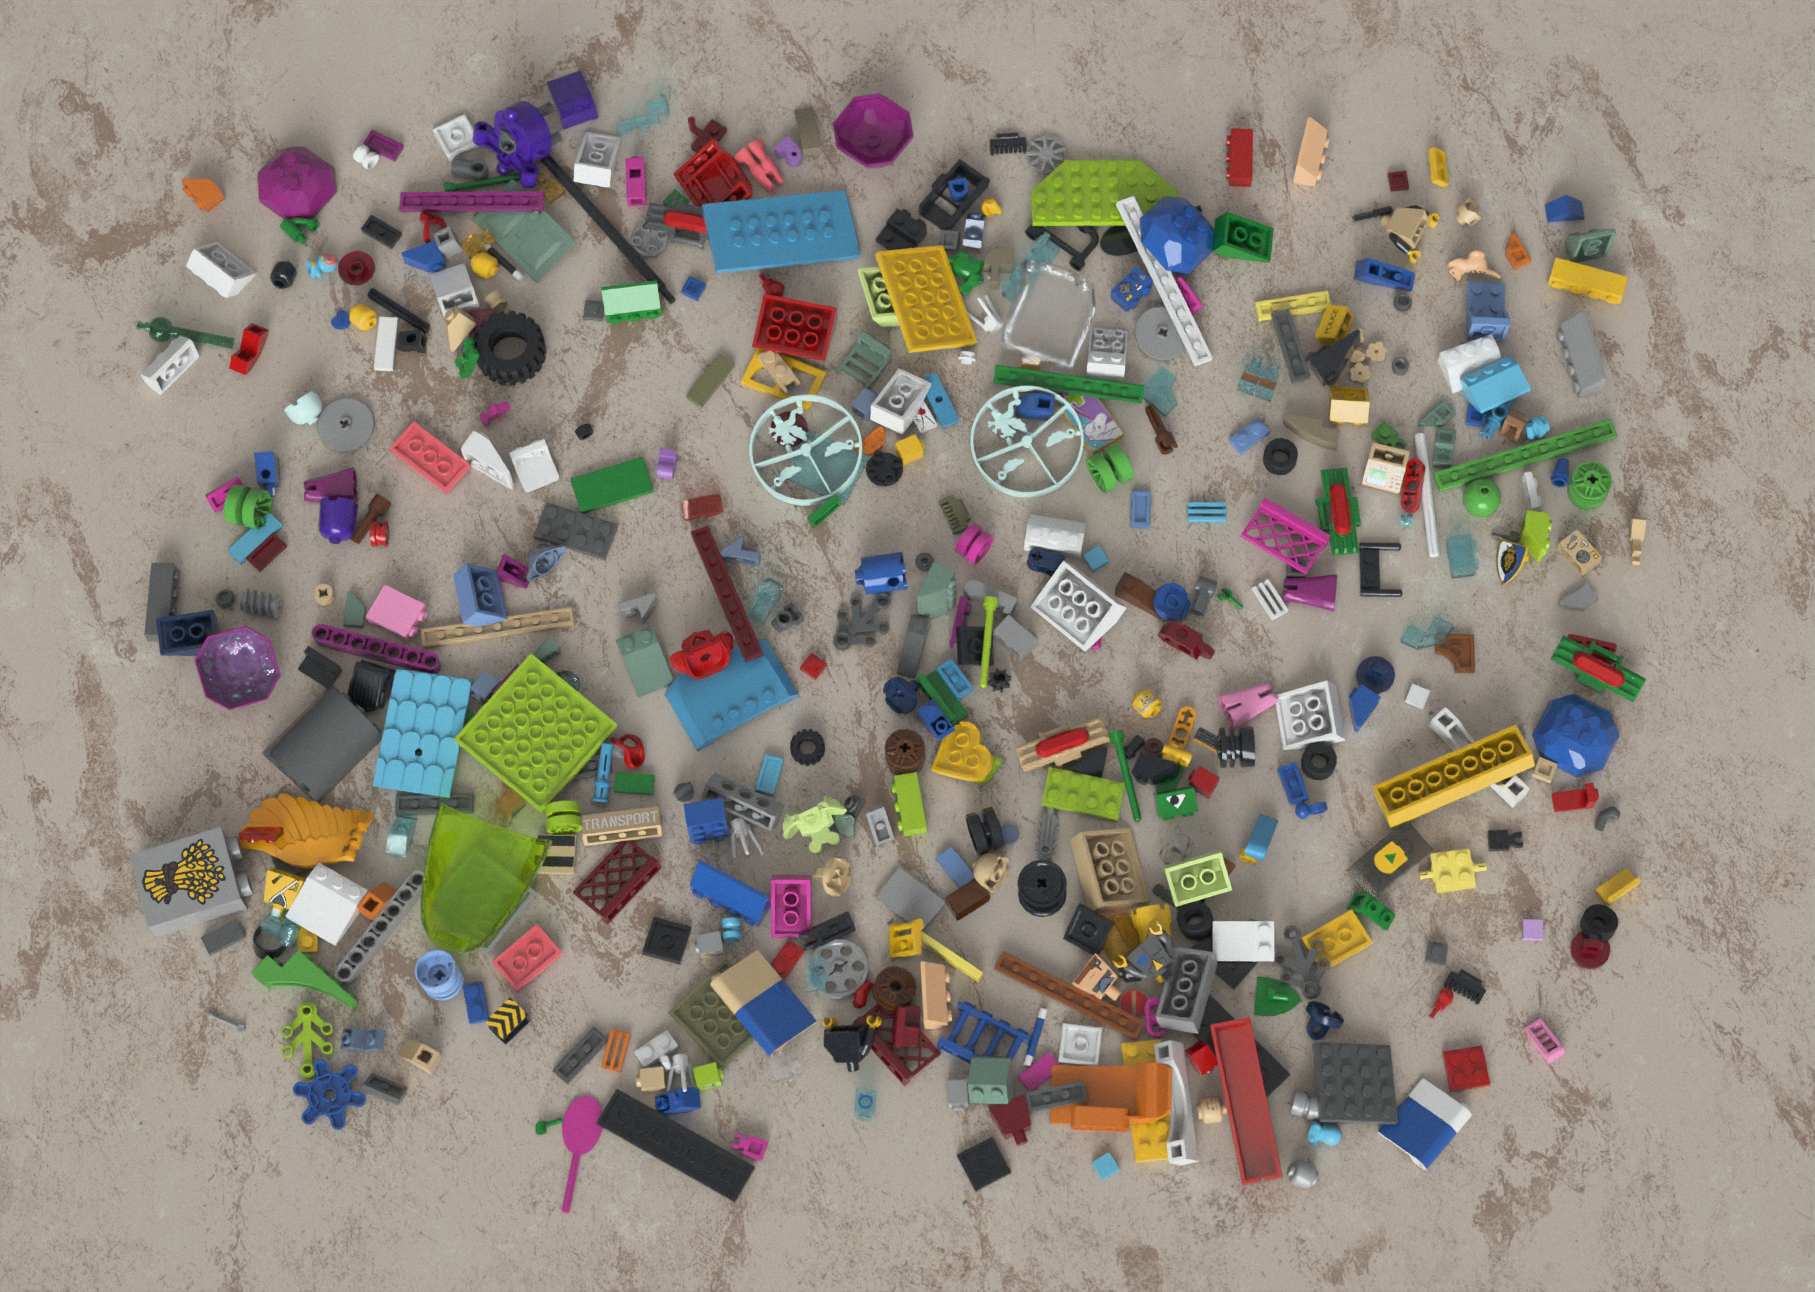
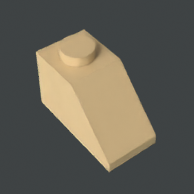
M456 305L447 311L444 318L446 342L452 352L456 350L476 325L473 316Z

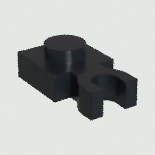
M1488 830L1487 832L1489 851H1509V846L1515 848L1523 847V842L1518 843L1515 841L1516 837H1522V832H1515L1512 835H1508V830Z

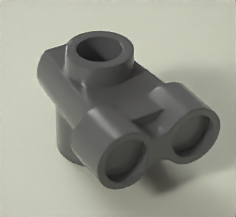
M790 603L784 607V611H780L777 614L776 618L771 621V625L780 633L793 625L798 626L805 619L798 612L795 605Z

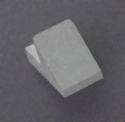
M652 593L618 603L621 617H631L636 612H640L644 625L657 603L656 597Z
M883 804L864 810L867 818L866 823L876 846L895 840Z

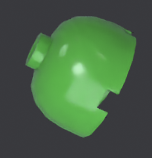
M1477 479L1466 487L1462 503L1471 515L1485 518L1497 511L1501 503V492L1493 481Z

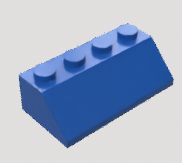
M701 860L698 862L690 883V889L693 891L692 894L697 898L702 899L704 897L710 900L709 903L716 908L720 906L725 908L726 912L733 917L740 916L750 926L755 924L759 927L771 907L769 896Z

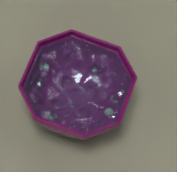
M246 625L207 636L194 659L205 697L228 710L267 700L281 677L270 638Z

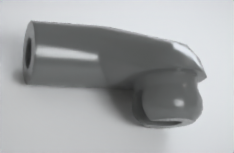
M1609 807L1601 811L1594 828L1604 831L1607 820L1611 818L1613 820L1618 819L1620 811L1616 807Z

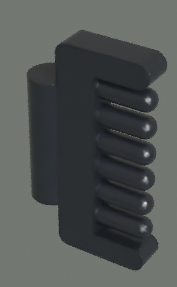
M1018 132L996 134V139H990L989 141L991 156L994 155V147L996 154H999V147L1000 154L1004 152L1007 154L1008 146L1010 154L1013 151L1017 153V146L1019 153L1023 150L1025 154L1027 151L1026 138L1018 137Z
M1462 969L1459 974L1451 971L1444 983V987L1449 985V988H1453L1454 992L1459 988L1457 993H1462V996H1466L1467 999H1470L1473 994L1471 1001L1473 1002L1476 999V1005L1480 1003L1486 992V989L1480 986L1482 980Z

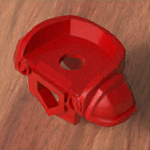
M710 630L694 632L682 641V650L671 655L670 664L678 672L688 673L695 680L712 676L728 666L731 651L734 649L733 636L728 631L721 632L715 636L712 635Z

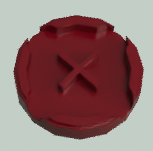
M1580 932L1571 942L1570 955L1579 967L1594 970L1603 966L1608 960L1610 944L1608 940L1602 942L1597 939H1589L1583 932Z

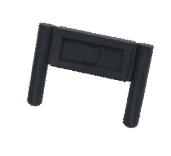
M1359 542L1360 596L1401 597L1403 595L1401 589H1380L1379 550L1399 551L1401 550V544Z

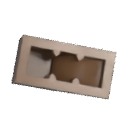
M1512 410L1504 421L1500 436L1517 443L1529 418L1522 412Z

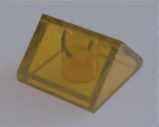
M1128 913L1108 918L1115 923L1106 940L1103 951L1112 965H1114L1113 960L1117 963L1122 959L1117 954L1127 957L1141 944L1137 929L1134 928Z

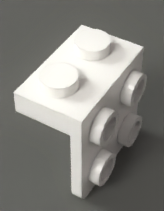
M545 439L535 440L530 445L517 447L509 453L525 492H531L559 480V474L550 456Z

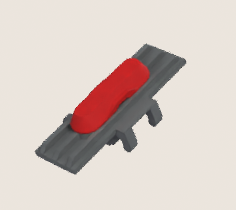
M649 203L644 228L671 233L670 243L678 242L698 246L699 249H703L705 240H708L702 207L681 203V207L676 208ZM683 229L696 231L700 235V239L677 235V231H683Z

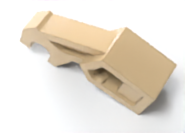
M1631 517L1629 541H1631L1632 565H1640L1641 542L1644 540L1646 519L1641 517Z

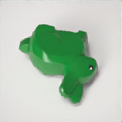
M963 251L949 257L948 260L952 263L956 276L965 279V282H963L959 289L965 296H968L972 288L978 287L984 282V278L980 275L984 267V261H978Z

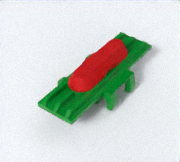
M1347 468L1321 470L1324 498L1315 500V504L1318 505L1321 526L1319 529L1331 535L1332 556L1359 553L1356 527L1361 526L1358 499L1357 497H1351ZM1325 505H1331L1333 523L1328 524Z
M1563 635L1550 658L1578 673L1576 681L1594 688L1599 693L1605 687L1631 702L1635 701L1646 681V678L1620 665L1624 656H1618L1598 646L1593 640L1587 648ZM1592 651L1607 658L1615 664L1612 667L1609 664H1606L1605 662L1591 656Z

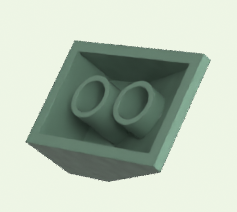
M1591 229L1586 233L1580 234L1576 232L1570 234L1565 242L1569 260L1578 263L1607 257L1616 230Z
M652 626L616 639L618 650L638 697L673 683L674 680Z

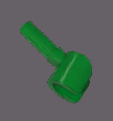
M1221 589L1225 596L1217 594L1219 600H1228L1240 610L1243 608V605L1232 597L1230 589Z
M562 1118L547 1122H537L535 1126L536 1134H546V1127L562 1123Z

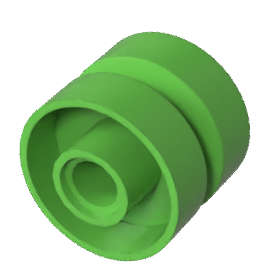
M1116 443L1103 449V456L1100 453H1096L1086 459L1091 477L1098 488L1105 494L1117 488V481L1124 484L1134 478V471L1128 457Z
M238 484L233 485L226 496L224 504L226 522L239 526L245 525L246 527L258 530L262 529L267 522L264 521L263 517L271 513V495L267 490L251 489L250 487Z

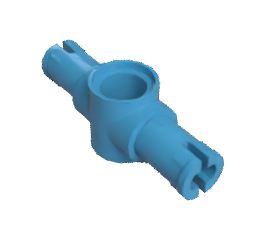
M1517 397L1492 408L1487 418V423L1480 431L1481 437H1484L1486 434L1485 439L1489 440L1496 428L1504 424L1507 415L1511 411L1510 407Z

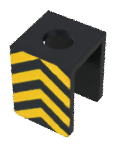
M510 997L486 1020V1024L504 1044H508L531 1020L528 1014Z

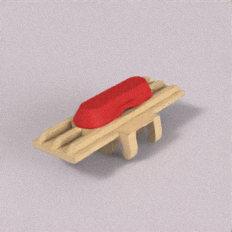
M1101 716L1075 726L1072 725L1071 721L1066 722L1067 724L1044 733L1042 731L1038 732L1039 739L1014 747L1023 773L1052 762L1055 763V768L1062 769V764L1075 760L1077 764L1082 761L1080 752L1110 742Z

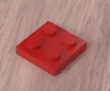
M1483 1046L1442 1052L1450 1092L1490 1086Z

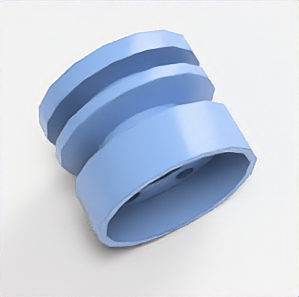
M443 950L428 951L416 963L415 977L428 996L434 1000H449L462 989L464 982L463 972L449 953Z

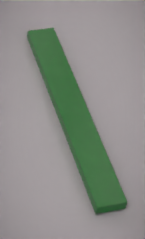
M1002 365L995 366L993 380L994 384L1016 387L1037 386L1053 392L1142 404L1145 386Z

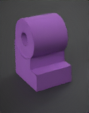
M789 136L774 147L775 155L779 159L784 156L789 166L798 167L802 163V151Z
M660 448L657 477L673 480L678 460L677 450Z

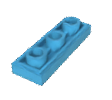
M935 372L923 377L922 379L932 383L926 397L942 429L959 422V417L937 373Z

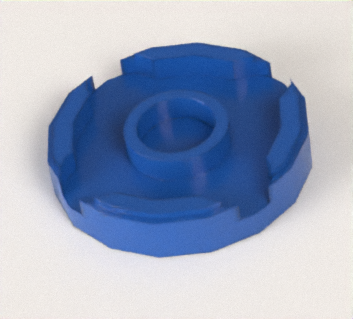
M1175 583L1159 587L1153 597V605L1157 614L1167 621H1177L1185 617L1190 606L1186 590Z

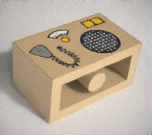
M1578 529L1560 541L1557 550L1581 577L1599 565L1602 559L1600 551L1589 543L1587 536L1584 533H1580Z

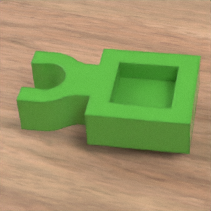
M1385 421L1371 434V437L1382 445H1389L1397 448L1396 445H1401L1404 448L1407 444L1403 439L1397 438L1398 432Z

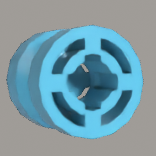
M725 918L721 920V927L723 928L722 941L735 942L741 940V932L739 931L741 920L739 918Z

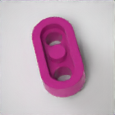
M1156 997L1148 999L1144 1006L1146 1032L1152 1038H1160L1166 1031L1165 1028H1160L1156 1020L1157 1011L1153 1012L1150 1009L1152 1006L1158 1009L1160 999ZM1152 1026H1158L1159 1031H1154Z

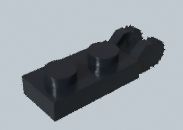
M846 911L812 927V929L800 933L798 936L799 939L803 940L815 935L817 940H812L803 946L804 950L807 951L818 946L821 947L854 932L856 928L849 912Z

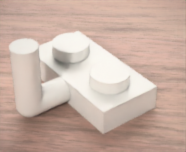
M668 1030L634 1051V1054L644 1068H649L660 1061L666 1070H670L672 1064L667 1055L679 1047Z

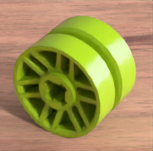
M557 801L545 806L548 833L565 835L582 830L581 805L579 802Z

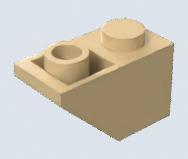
M410 1039L406 1040L397 1055L399 1058L430 1074L434 1073L442 1059L438 1051Z

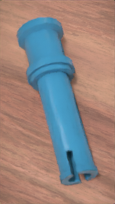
M601 743L597 780L595 779L594 781L595 792L591 801L609 803V799H607L608 790L611 786L609 774L614 744ZM605 754H607V756H606V764H605V771H603V770H604V762H605Z

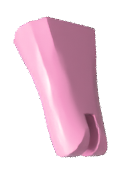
M1264 683L1248 689L1219 695L1218 701L1230 726L1235 730L1259 713L1276 704L1278 698L1274 693L1267 695L1272 691L1270 683Z

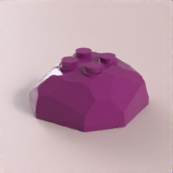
M880 93L854 97L833 122L836 148L869 169L893 164L914 137L910 112Z
M295 146L279 150L257 173L259 202L284 220L295 217L315 218L337 193L335 168L306 147Z

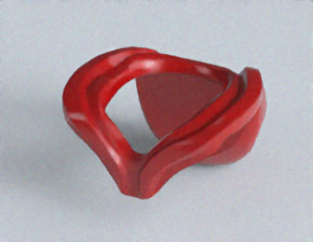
M423 211L419 216V221L425 224L423 231L425 244L431 242L430 225L439 224L441 230L447 227L441 217L431 212Z
M626 734L620 739L611 737V742L625 750L624 762L626 767L637 769L643 764L645 752L639 737L633 734ZM629 738L635 742L636 746L629 747L623 744V742Z

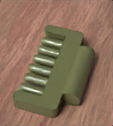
M951 495L939 501V506H941V509H944L943 513H946L945 517H948L947 521H950L949 525H952L953 534L956 535L965 531L968 528L966 522L970 521L971 517L962 499L955 501L954 496Z

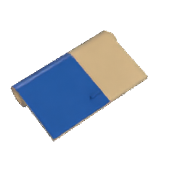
M758 949L723 973L718 972L711 978L710 986L770 1058L777 1055L785 1047L786 1043L817 1023V1020Z

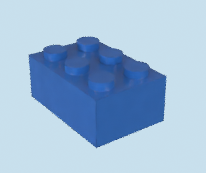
M723 798L683 804L691 843L701 845L709 840L723 841L726 837H730Z

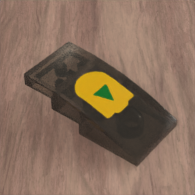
M1406 821L1378 842L1346 871L1365 893H1370L1376 898L1401 876L1408 873L1434 849L1412 824Z

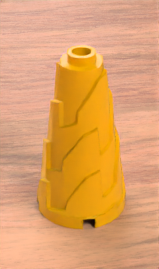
M1165 903L1164 907H1160V904L1137 908L1136 911H1130L1134 928L1137 929L1141 943L1152 934L1149 925L1154 929L1159 927L1156 924V920L1160 921L1162 929L1171 938L1169 904ZM1160 975L1154 979L1158 980V983L1165 982Z

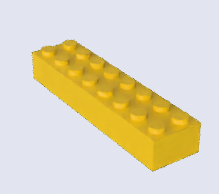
M1515 724L1374 785L1372 789L1375 799L1391 829L1535 765L1532 752Z

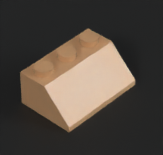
M1310 117L1307 119L1293 182L1315 187L1316 180L1320 181L1322 170L1319 169L1320 164L1324 165L1326 157L1323 150L1328 148L1330 138L1327 137L1328 130Z
M922 961L920 964L924 1029L948 1028V1022H952L951 1010H947V1003H950V991H946V983H949V971H945L944 965Z

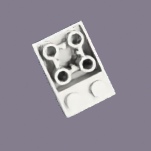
M464 263L429 274L444 318L447 311L455 305L470 315L481 312Z
M1091 328L1087 377L1124 382L1128 331Z

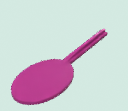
M582 1096L573 1101L568 1107L562 1123L564 1144L573 1153L561 1211L564 1213L570 1212L580 1156L593 1149L602 1132V1127L596 1124L602 1114L599 1103L590 1096Z

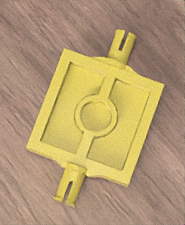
M1469 848L1431 853V868L1428 871H1419L1420 880L1432 878L1436 893L1472 889L1476 887L1475 872L1486 871L1487 868L1485 862L1473 863Z

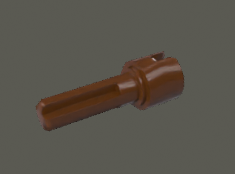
M1155 405L1147 406L1145 412L1157 435L1155 442L1160 453L1163 455L1172 453V446L1174 448L1178 447L1172 432L1166 430Z
M376 494L368 505V513L350 539L359 544L369 531L371 521H376L378 517H383L391 503L381 495Z

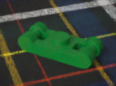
M473 338L463 341L464 348L460 357L455 360L462 379L471 376L480 356L478 350L474 347L475 342Z

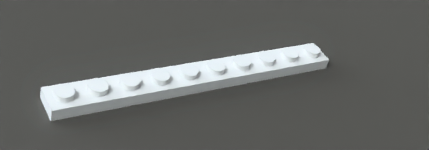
M1132 196L1118 201L1116 206L1194 366L1196 367L1211 361L1213 357L1171 271L1165 270L1141 242L1140 217L1143 214L1135 197Z

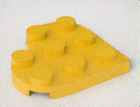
M959 722L960 724L954 726L955 731L943 738L931 770L933 773L965 781H984L992 769L993 756L982 745L983 735L977 727L970 722Z

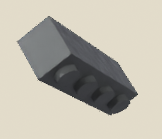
M151 563L144 633L148 641H159L156 624L157 618L177 615L175 599H178L179 590L176 587L177 581H180V570L177 569L174 563Z

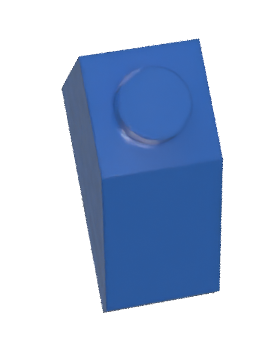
M435 240L401 252L405 264L425 272H437L446 267L442 253Z
M1362 684L1358 689L1354 688L1349 695V698H1351L1349 709L1355 732L1360 730L1379 704L1381 698Z

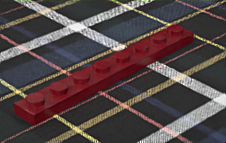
M709 526L691 531V537L744 661L748 662L763 656L761 647Z

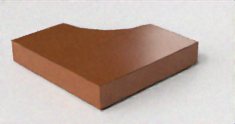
M1435 634V654L1447 658L1452 663L1455 673L1475 672L1474 634Z

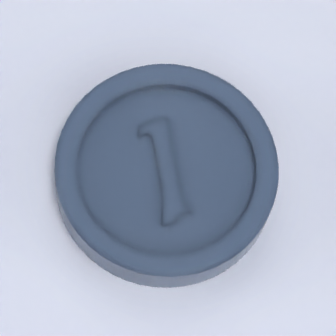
M1006 825L1002 828L1005 844L1011 845L1018 841L1019 830L1017 827Z

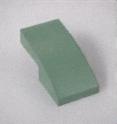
M1437 428L1432 466L1451 468L1456 430Z

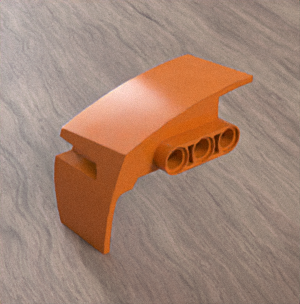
M1146 1062L1122 1066L1052 1065L1051 1087L1084 1081L1088 1102L1050 1109V1124H1071V1129L1127 1132L1129 1131V1124H1148L1165 1117L1172 1111V1067L1166 1063Z

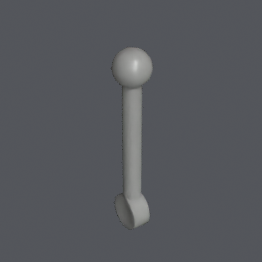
M212 1011L207 1013V1018L216 1019L237 1028L239 1032L245 1031L243 1024L238 1025L216 1016Z

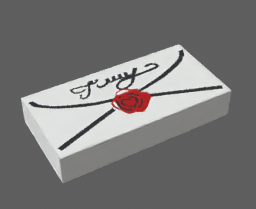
M923 401L913 419L920 435L937 427L935 419Z

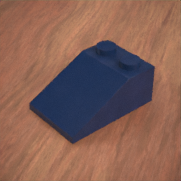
M214 610L156 619L161 656H197L207 636L219 633L217 616Z

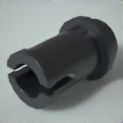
M1136 735L1127 746H1124L1126 759L1128 760L1135 758L1138 750L1145 745L1144 739L1139 735Z

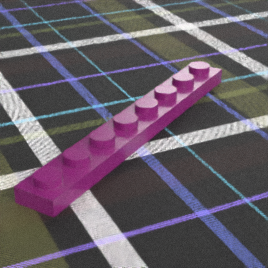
M543 191L400 192L399 210L401 212L544 211L545 193Z

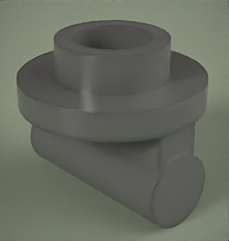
M690 782L678 784L673 792L675 798L680 802L690 801L694 795V787Z
M853 795L845 800L844 806L847 809V813L854 818H858L866 801L857 795Z

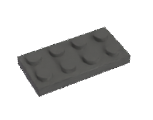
M547 502L533 536L535 539L550 542L554 545H564L566 549L605 561L618 530V524Z

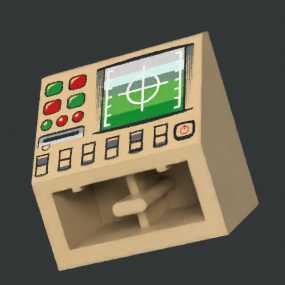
M1373 442L1362 485L1399 494L1410 451Z

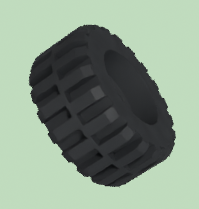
M502 311L498 312V316H489L487 322L484 320L480 324L481 329L478 328L476 330V337L473 338L475 342L474 347L480 354L477 364L481 368L482 373L493 382L498 380L499 384L505 385L509 383L510 386L516 385L515 382L519 381L521 384L525 383L528 377L530 379L535 377L534 372L541 370V363L543 364L546 359V345L539 325L535 323L534 319L531 317L526 318V314L521 312L516 314L515 311H509V313L505 314ZM507 337H518L527 343L525 351L520 356L509 360L500 359L493 354L495 345Z

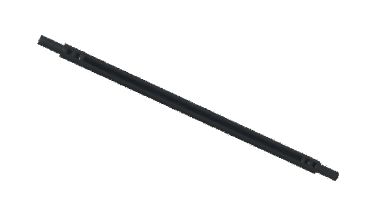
M550 154L541 159L540 161L642 276L647 281L657 280L659 292L670 304H673L676 299L666 289L664 282Z

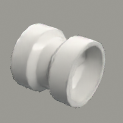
M363 144L356 149L353 159L359 163L361 162L364 168L370 170L377 164L379 155L371 152L369 147Z

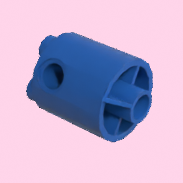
M902 552L860 558L861 565L855 570L856 584H860L865 588L866 595L908 589Z

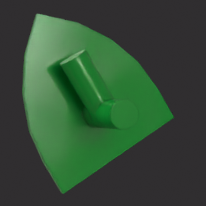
M1257 976L1254 1015L1277 1016L1284 1014L1302 1001L1296 992L1285 983L1276 979Z

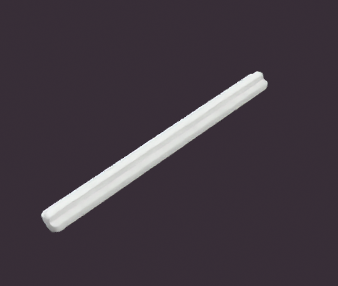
M1417 433L1414 437L1417 459L1424 463L1426 468L1421 496L1429 557H1438L1440 552L1426 439L1424 433Z

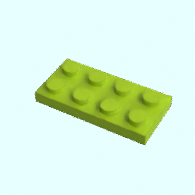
M1049 767L1041 805L1117 822L1125 783Z

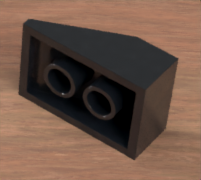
M1359 329L1310 359L1311 369L1322 386L1327 384L1330 386L1338 380L1337 378L1361 342Z

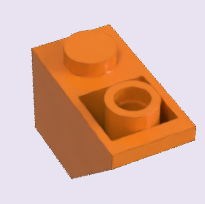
M184 178L181 180L184 186L182 190L188 197L192 196L195 199L194 202L200 209L204 208L209 212L225 199L222 191L210 179Z
M383 882L367 893L357 906V909L363 916L373 922L397 890Z

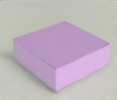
M1523 919V940L1543 941V920Z

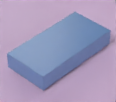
M1132 490L1130 528H1150L1151 491Z
M952 847L936 857V861L958 888L974 879L973 872Z

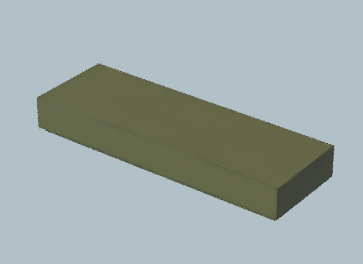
M719 354L686 395L687 399L702 408L735 367V363Z

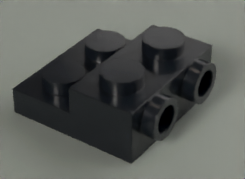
M897 208L886 221L884 229L876 237V242L888 250L916 248L927 235V227L921 219H913L907 210L902 209L901 211Z

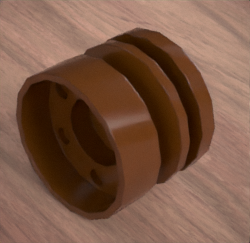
M899 729L887 738L884 747L885 761L888 769L895 775L913 772L918 774L924 767L926 760L925 742L922 737L913 730ZM904 748H907L906 753H903Z

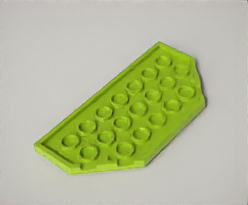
M1139 159L1065 160L1031 190L1032 226H1126L1116 206L1118 201L1134 196L1144 215L1161 198L1178 197V190Z

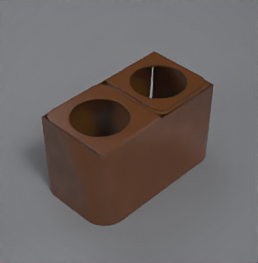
M975 878L945 897L946 905L957 921L990 900L989 893Z

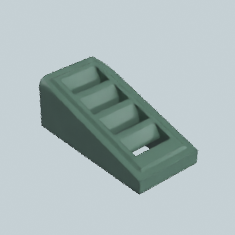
M547 638L533 655L542 663H546L561 652L560 646L550 638Z

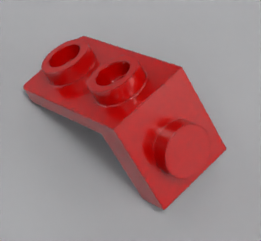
M1585 783L1583 789L1552 793L1551 798L1554 812L1593 808L1599 799L1597 788L1594 789L1593 783Z

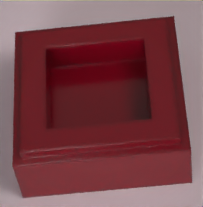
M1406 171L1388 172L1390 192L1409 189Z

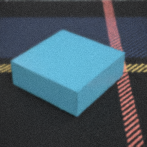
M1099 546L1083 555V559L1092 572L1109 563L1108 558Z
M1110 1152L1092 1162L1102 1181L1120 1170Z

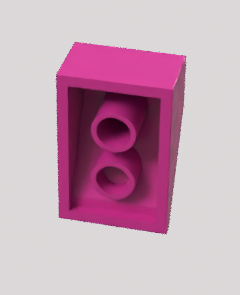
M772 875L771 938H799L798 935L811 929V875Z

